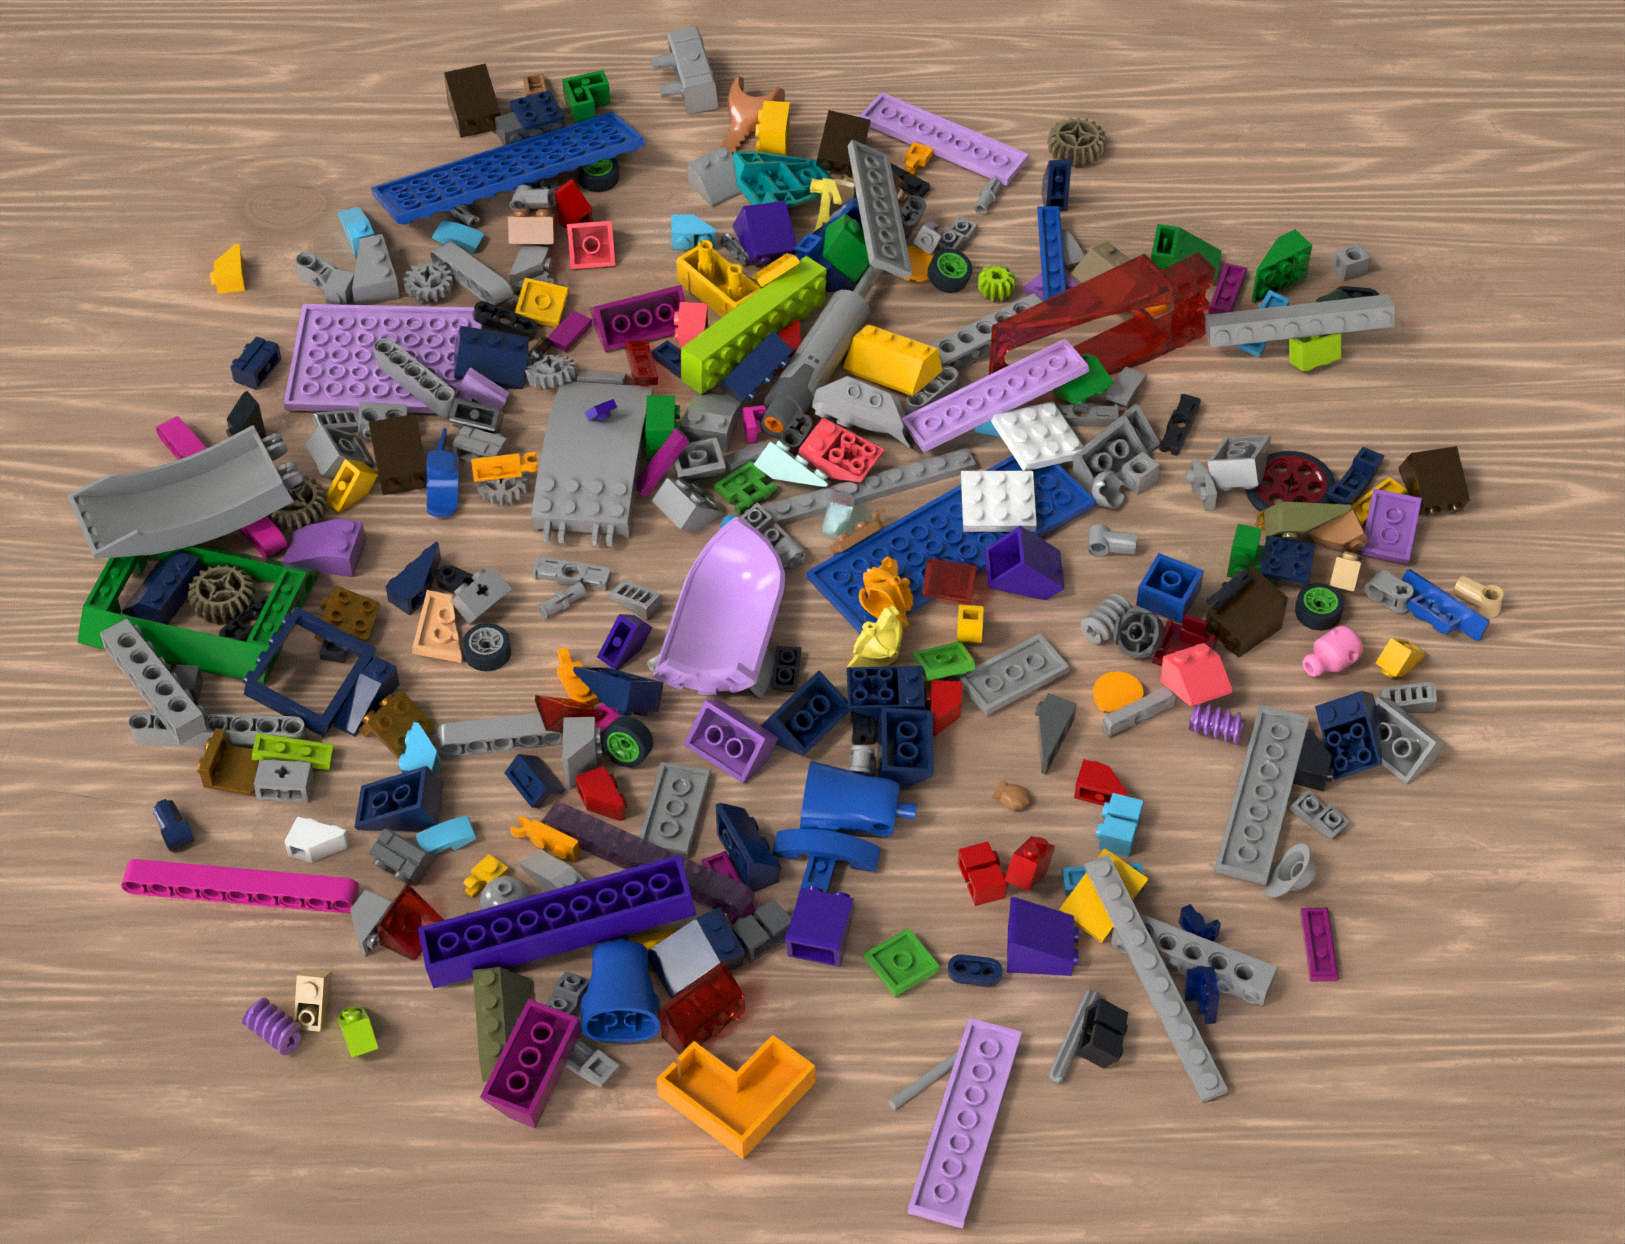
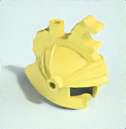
M894 606L884 608L877 622L867 621L863 624V631L854 645L853 653L855 656L847 667H885L896 661L901 647L903 627L902 622L895 617L900 612Z

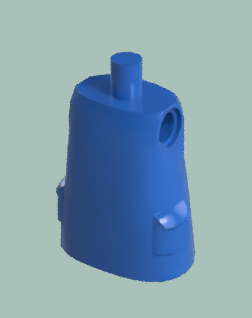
M810 761L803 797L800 828L829 830L843 834L890 836L894 833L896 817L915 820L917 804L899 802L901 784L894 780L867 776Z
M627 935L613 938L611 941L598 943L593 947L592 975L588 989L581 999L580 1016L583 1034L595 1041L613 1043L640 1042L655 1037L660 1031V1001L657 994L654 993L648 971L647 948L641 943L628 941Z

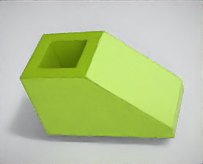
M350 1006L341 1011L342 1014L336 1015L348 1052L352 1058L378 1049L370 1019L363 1007Z

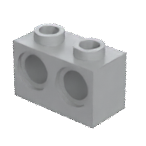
M359 402L358 439L371 440L369 422L407 415V405Z

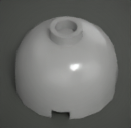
M500 876L492 879L485 885L480 895L479 907L480 910L532 895L528 886L520 879L513 876Z

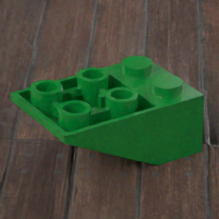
M1157 224L1149 274L1216 284L1222 251L1180 227Z
M1296 229L1278 237L1258 266L1251 302L1256 303L1264 299L1269 290L1275 293L1280 290L1282 291L1307 277L1312 244Z

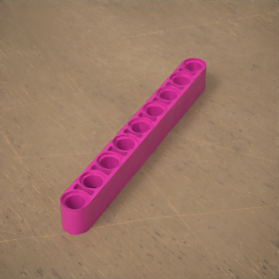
M178 416L156 426L159 438L178 460L207 449ZM267 516L239 529L263 558H268L287 547L285 537Z
M141 859L128 861L121 883V888L124 891L135 895L335 913L351 912L350 909L356 902L360 886L355 880L344 877Z

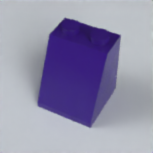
M785 201L743 206L732 226L745 252L747 251L751 264L767 265L786 253L792 255L797 253L794 249L797 246Z
M1021 525L985 549L989 588L1047 600L1065 589L1060 550Z
M818 887L801 888L785 938L788 957L841 967L855 909L854 898L843 892H835V894L826 893Z
M1011 897L1008 920L1007 972L1072 976L1073 966H1078L1079 949H1074V943H1078L1079 927L1074 926V916L1023 899Z

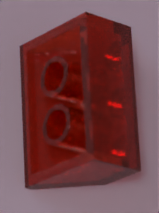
M723 961L660 1008L662 1038L679 1055L693 1041L702 1047L705 1041L711 1037L718 1036L727 1024L738 1020L744 1014L745 995Z

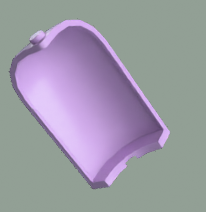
M739 517L733 518L709 540L694 561L683 583L653 673L654 678L680 690L683 687L698 690V694L717 695L719 691L730 690L731 693H736L757 683L784 593L785 572L781 559L771 542Z

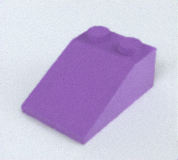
M334 519L302 526L300 530L295 528L283 562L318 569L320 573L353 577L366 542L363 522Z

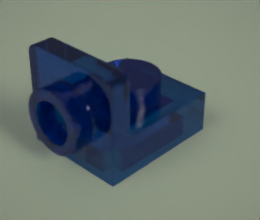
M1191 904L1181 909L1179 924L1184 931L1210 941L1217 939L1221 927L1218 919L1205 924L1203 916L1196 912Z

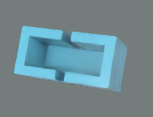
M1112 793L1110 803L1105 802L1102 817L1105 818L1104 824L1099 823L1096 832V838L1100 839L1099 850L1105 848L1112 853L1130 856L1135 838L1134 834H1136L1141 817L1143 800Z

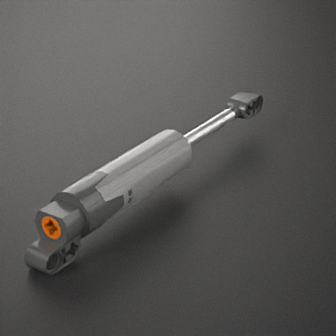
M910 196L900 210L905 239L911 236L926 209V201L920 196ZM870 265L853 292L850 290H840L832 295L791 357L792 360L785 366L764 399L767 411L760 424L761 428L769 435L780 438V441L790 447L789 452L794 456L797 455L799 448L805 442L813 424L807 414L812 408L816 389L828 383L848 352L853 336L863 329L870 318L871 310L864 298L883 269H877Z

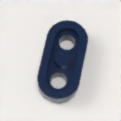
M959 954L949 960L948 975L951 980L957 983L991 987L1000 982L1002 966L994 958ZM963 970L965 971V973H959L957 971ZM990 973L992 976H985L984 974Z

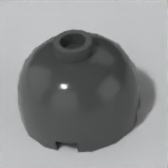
M1141 607L1131 608L1127 610L1128 612L1123 617L1120 616L1117 619L1113 629L1114 642L1125 655L1134 658H1148L1161 648L1164 641L1165 628L1161 619L1152 611Z

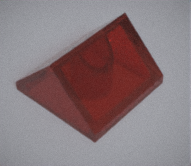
M930 556L927 559L922 596L971 604L980 564Z
M535 695L534 700L546 731L563 732L565 717H595L596 723L606 715V710L574 699Z
M406 884L376 924L380 945L410 960H416L422 952L418 927L440 922L444 919L409 884Z

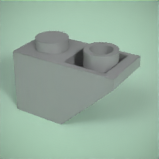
M364 890L350 911L361 955L366 957L371 949H375L378 946L384 931L393 925L395 913L391 901Z

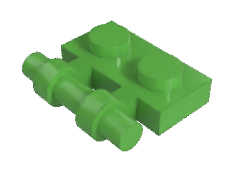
M750 461L715 483L714 490L729 504L738 500L739 503L734 505V509L737 513H741L752 508L760 500L765 501L771 497V493L777 490V486L773 482L765 485L764 482L767 481L766 474ZM754 489L756 492L749 496L747 493Z

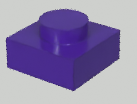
M611 399L592 407L585 414L588 421L595 418L601 421L612 416L610 412L616 409L617 405L615 400Z

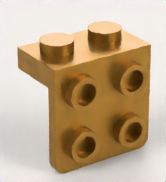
M334 585L330 596L325 595L321 603L320 609L324 610L323 614H318L317 617L366 642L377 617L380 603ZM315 634L314 639L324 641V638Z
M401 690L396 696L393 697L389 694L379 703L382 708L377 713L373 710L370 711L362 719L364 725L358 730L364 737L373 731L387 748L400 759L401 754H405L407 747L405 744L406 734L408 730L412 729L413 722L419 723L427 736L435 727Z
M215 728L212 738L209 737L206 742L205 755L199 759L197 765V772L200 773L203 787L252 795L255 792L254 782L259 760H252L253 749L229 745L226 730Z

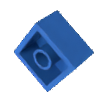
M1158 553L1138 587L1136 606L1182 623L1185 614L1188 613L1201 590L1204 570Z

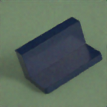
M518 754L504 772L532 808H539L549 793L562 794L565 791L564 787L538 756Z

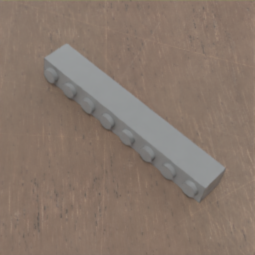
M1389 294L1210 314L1205 315L1206 338L1210 348L1395 327V306Z

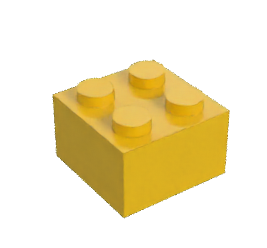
M764 101L763 109L758 111V122L760 124H756V137L759 139L756 142V151L787 156L790 139V102Z

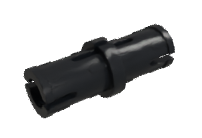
M1242 568L1229 582L1225 581L1221 584L1222 588L1206 600L1209 606L1213 605L1218 600L1211 607L1217 613L1230 599L1238 597L1237 593L1253 581L1254 578L1250 574L1241 580L1249 573L1245 568Z

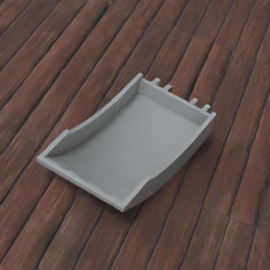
M575 381L564 382L563 386L559 385L544 437L531 513L534 531L544 529V542H550L552 530L559 531V543H565L567 531L592 533V545H598L600 534H607V546H613L615 535H624L625 538H630L638 475L646 438L647 395H653L654 387ZM611 399L615 400L617 408L610 412L612 416L598 421L597 418L588 421L585 414L587 410Z
M254 425L210 448L180 460L122 475L113 476L110 473L67 495L95 559L140 556L200 544L248 526L294 502L288 490L297 484L299 485L303 478L301 473L297 471L298 467L295 462H289L277 468L274 465L273 461L282 455L284 456L288 450L286 444L282 443V436L274 433L261 439Z

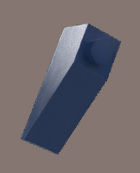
M1071 159L1049 160L1042 181L1041 195L1044 206H1060V212L1067 211Z
M375 656L358 677L334 722V727L355 737L360 732L358 729L364 725L362 719L372 710L376 713L381 707L379 703L389 694H392L400 685L396 666Z

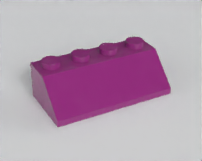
M677 285L589 308L604 351H609L675 334V329L678 328V325H674L675 311H679L680 302L686 301L682 285Z
M528 999L480 1098L508 1118L536 1128L582 1033L579 1018Z

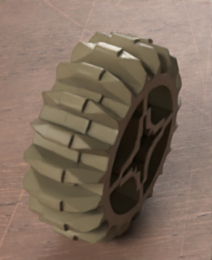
M1070 117L1068 121L1062 119L1061 123H1055V126L1051 128L1047 142L1048 149L1053 158L1058 160L1071 159L1074 167L1076 165L1084 167L1086 163L1092 165L1093 161H1098L1103 156L1106 147L1105 131L1101 130V126H1096L1095 121L1088 122V118L1080 120L1079 117L1078 119Z
M306 475L299 485L297 484L288 490L294 502L267 515L277 528L279 527L281 532L288 529L292 533L295 528L300 530L302 526L311 525L312 523L316 524L319 522V518H324V511H327L326 493H324L321 484H318L315 479L310 480Z
M219 563L216 568L208 566V571L200 570L199 576L193 577V583L189 584L188 599L191 609H193L198 618L203 617L206 622L212 619L215 625L219 620L226 624L228 619L236 618V616L250 607L251 604L255 603L256 589L253 579L245 569L241 570L238 565L231 568L229 563L225 567H221Z

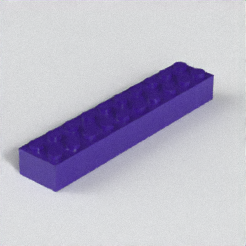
M677 855L418 927L425 968L434 989L473 978L472 970L495 967L506 969L696 915L681 856Z

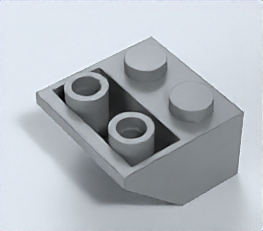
M667 478L652 499L681 530L696 532L724 514L718 507V501L711 496H707L700 484L694 481L688 483L681 478H678V480Z

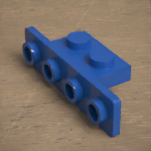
M1411 569L1405 572L1402 581L1409 583L1413 587V596L1410 598L1411 600H1409L1406 609L1413 612L1412 614L1416 618L1430 623L1440 633L1448 634L1459 629L1474 640H1481L1490 623L1489 619Z

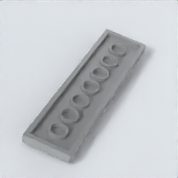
M851 140L848 144V152L869 264L877 269L880 268L888 271L894 276L908 279L912 274L889 155Z
M1259 705L1214 873L1266 886L1310 717Z

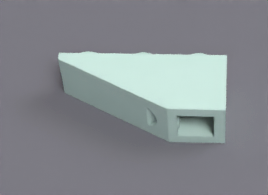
M780 440L778 442L770 441L754 463L757 468L772 479L827 487L831 484L827 480V474L818 468L816 470L810 468L808 460L799 454L794 456L789 452L790 447Z

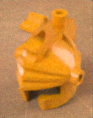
M887 556L881 561L882 564L879 567H872V569H867V572L863 573L865 589L862 588L860 590L859 601L862 607L877 619H879L884 608L894 606L900 612L895 617L902 622L903 628H907L909 623L906 611H910L912 605H914V596L909 588L910 580L907 578L901 579L898 576L897 561Z

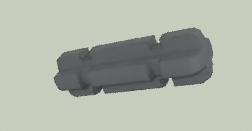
M730 233L723 234L720 243L742 266L751 265L744 247Z

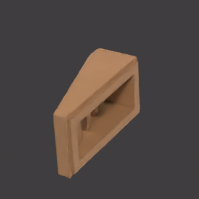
M544 73L523 77L526 96L547 91Z

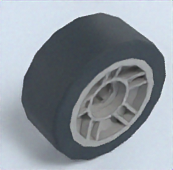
M484 623L472 627L465 634L462 641L464 657L472 668L485 672L494 671L503 667L509 661L511 655L510 640L504 628L497 624Z

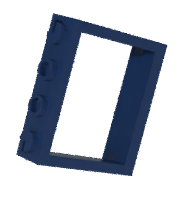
M296 606L292 614L287 613L281 623L283 627L280 632L275 631L268 643L270 645L266 652L262 651L258 656L255 670H249L243 680L245 684L244 695L283 716L301 718L305 728L325 738L361 672L374 659L376 648ZM296 624L359 657L322 716L259 683L262 675Z

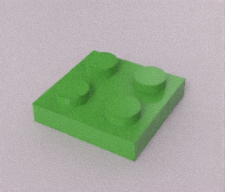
M954 642L913 652L914 662L917 666H923V675L927 681L942 680L944 677L951 675H965L968 671L976 670L975 661L962 642Z
M909 928L864 953V960L894 997L938 973L940 965Z

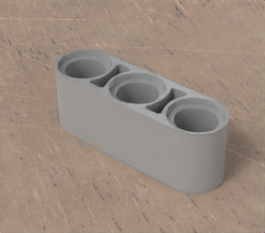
M951 366L942 367L943 371L916 395H908L906 415L958 390V371Z

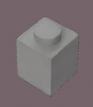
M333 269L324 285L326 303L333 305L350 304L353 299L352 286L355 273Z

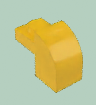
M959 605L957 642L982 643L984 606Z

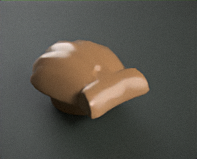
M1003 780L999 783L992 799L999 800L1011 810L1024 809L1026 805L1030 804L1029 798L1031 796L1025 787L1008 784Z

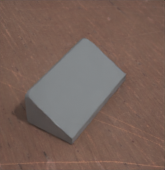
M580 370L577 382L625 385L627 372Z
M760 441L724 456L723 459L727 472L731 474L750 461L755 463L768 444Z

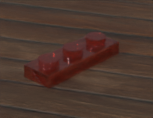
M648 340L625 341V352L634 385L643 387L658 385V374Z

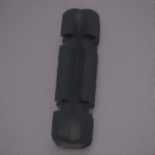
M546 336L542 337L529 351L528 356L534 362L538 361L552 346V341H549Z

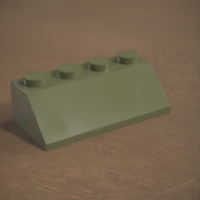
M501 967L472 970L482 1082L488 1081L527 1000H531L529 978Z

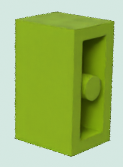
M1341 333L1289 339L1290 364L1301 371H1310L1314 367L1328 365L1332 361L1341 359Z

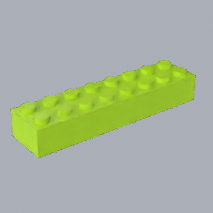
M805 256L800 260L799 264L772 280L681 347V381L702 395L707 390L712 389L723 378L727 377L772 331L778 334L786 325L791 324L796 319L798 321L805 319L812 311L821 307L826 299V268Z

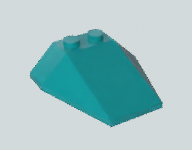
M740 151L733 154L737 187L752 205L785 201L787 208L795 207L821 196V193H810L811 179H832L825 170L816 166L817 160L758 151Z

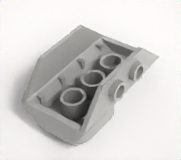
M848 376L816 389L812 408L816 409L814 414L829 420L832 417L838 418L836 423L853 429L855 425L874 432L889 433L908 448H913L908 437L907 426L903 424L901 419L906 415L897 396Z

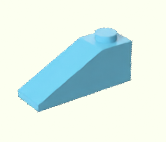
M359 207L337 212L355 258L358 255L360 238L374 236L368 218Z

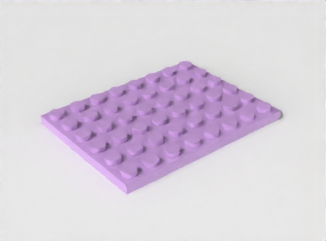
M303 304L285 393L284 409L293 411H359V402L406 404L407 413H434L377 366L374 343L382 338L394 341L450 386L455 392L456 399L473 402V398L457 389L462 380L454 379L455 342L460 326L483 329V325L473 319L474 307Z

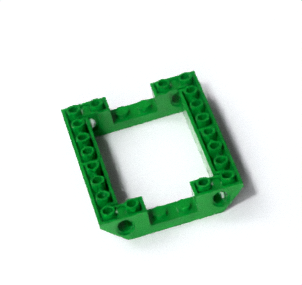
M202 544L177 549L178 551L198 557L202 568L208 569V566L216 568L218 563L221 567H225L229 563L231 568L238 565L241 570L245 569L253 579L275 583L247 641L243 642L120 614L121 607L118 598L132 572L142 574L147 565L146 560L149 555L113 557L108 559L83 605L77 640L79 644L105 649L100 632L128 619L133 627L135 625L139 627L144 637L143 640L145 642L150 641L156 651L155 655L158 658L162 657L166 663L173 665H197L200 667V671L244 680L249 670H255L258 656L262 651L266 652L270 647L268 643L275 631L279 633L282 629L281 623L287 613L291 614L296 606L301 609L303 608L320 573L318 569ZM177 550L152 554L151 556L163 558ZM283 645L262 675L259 683L265 685L283 649Z

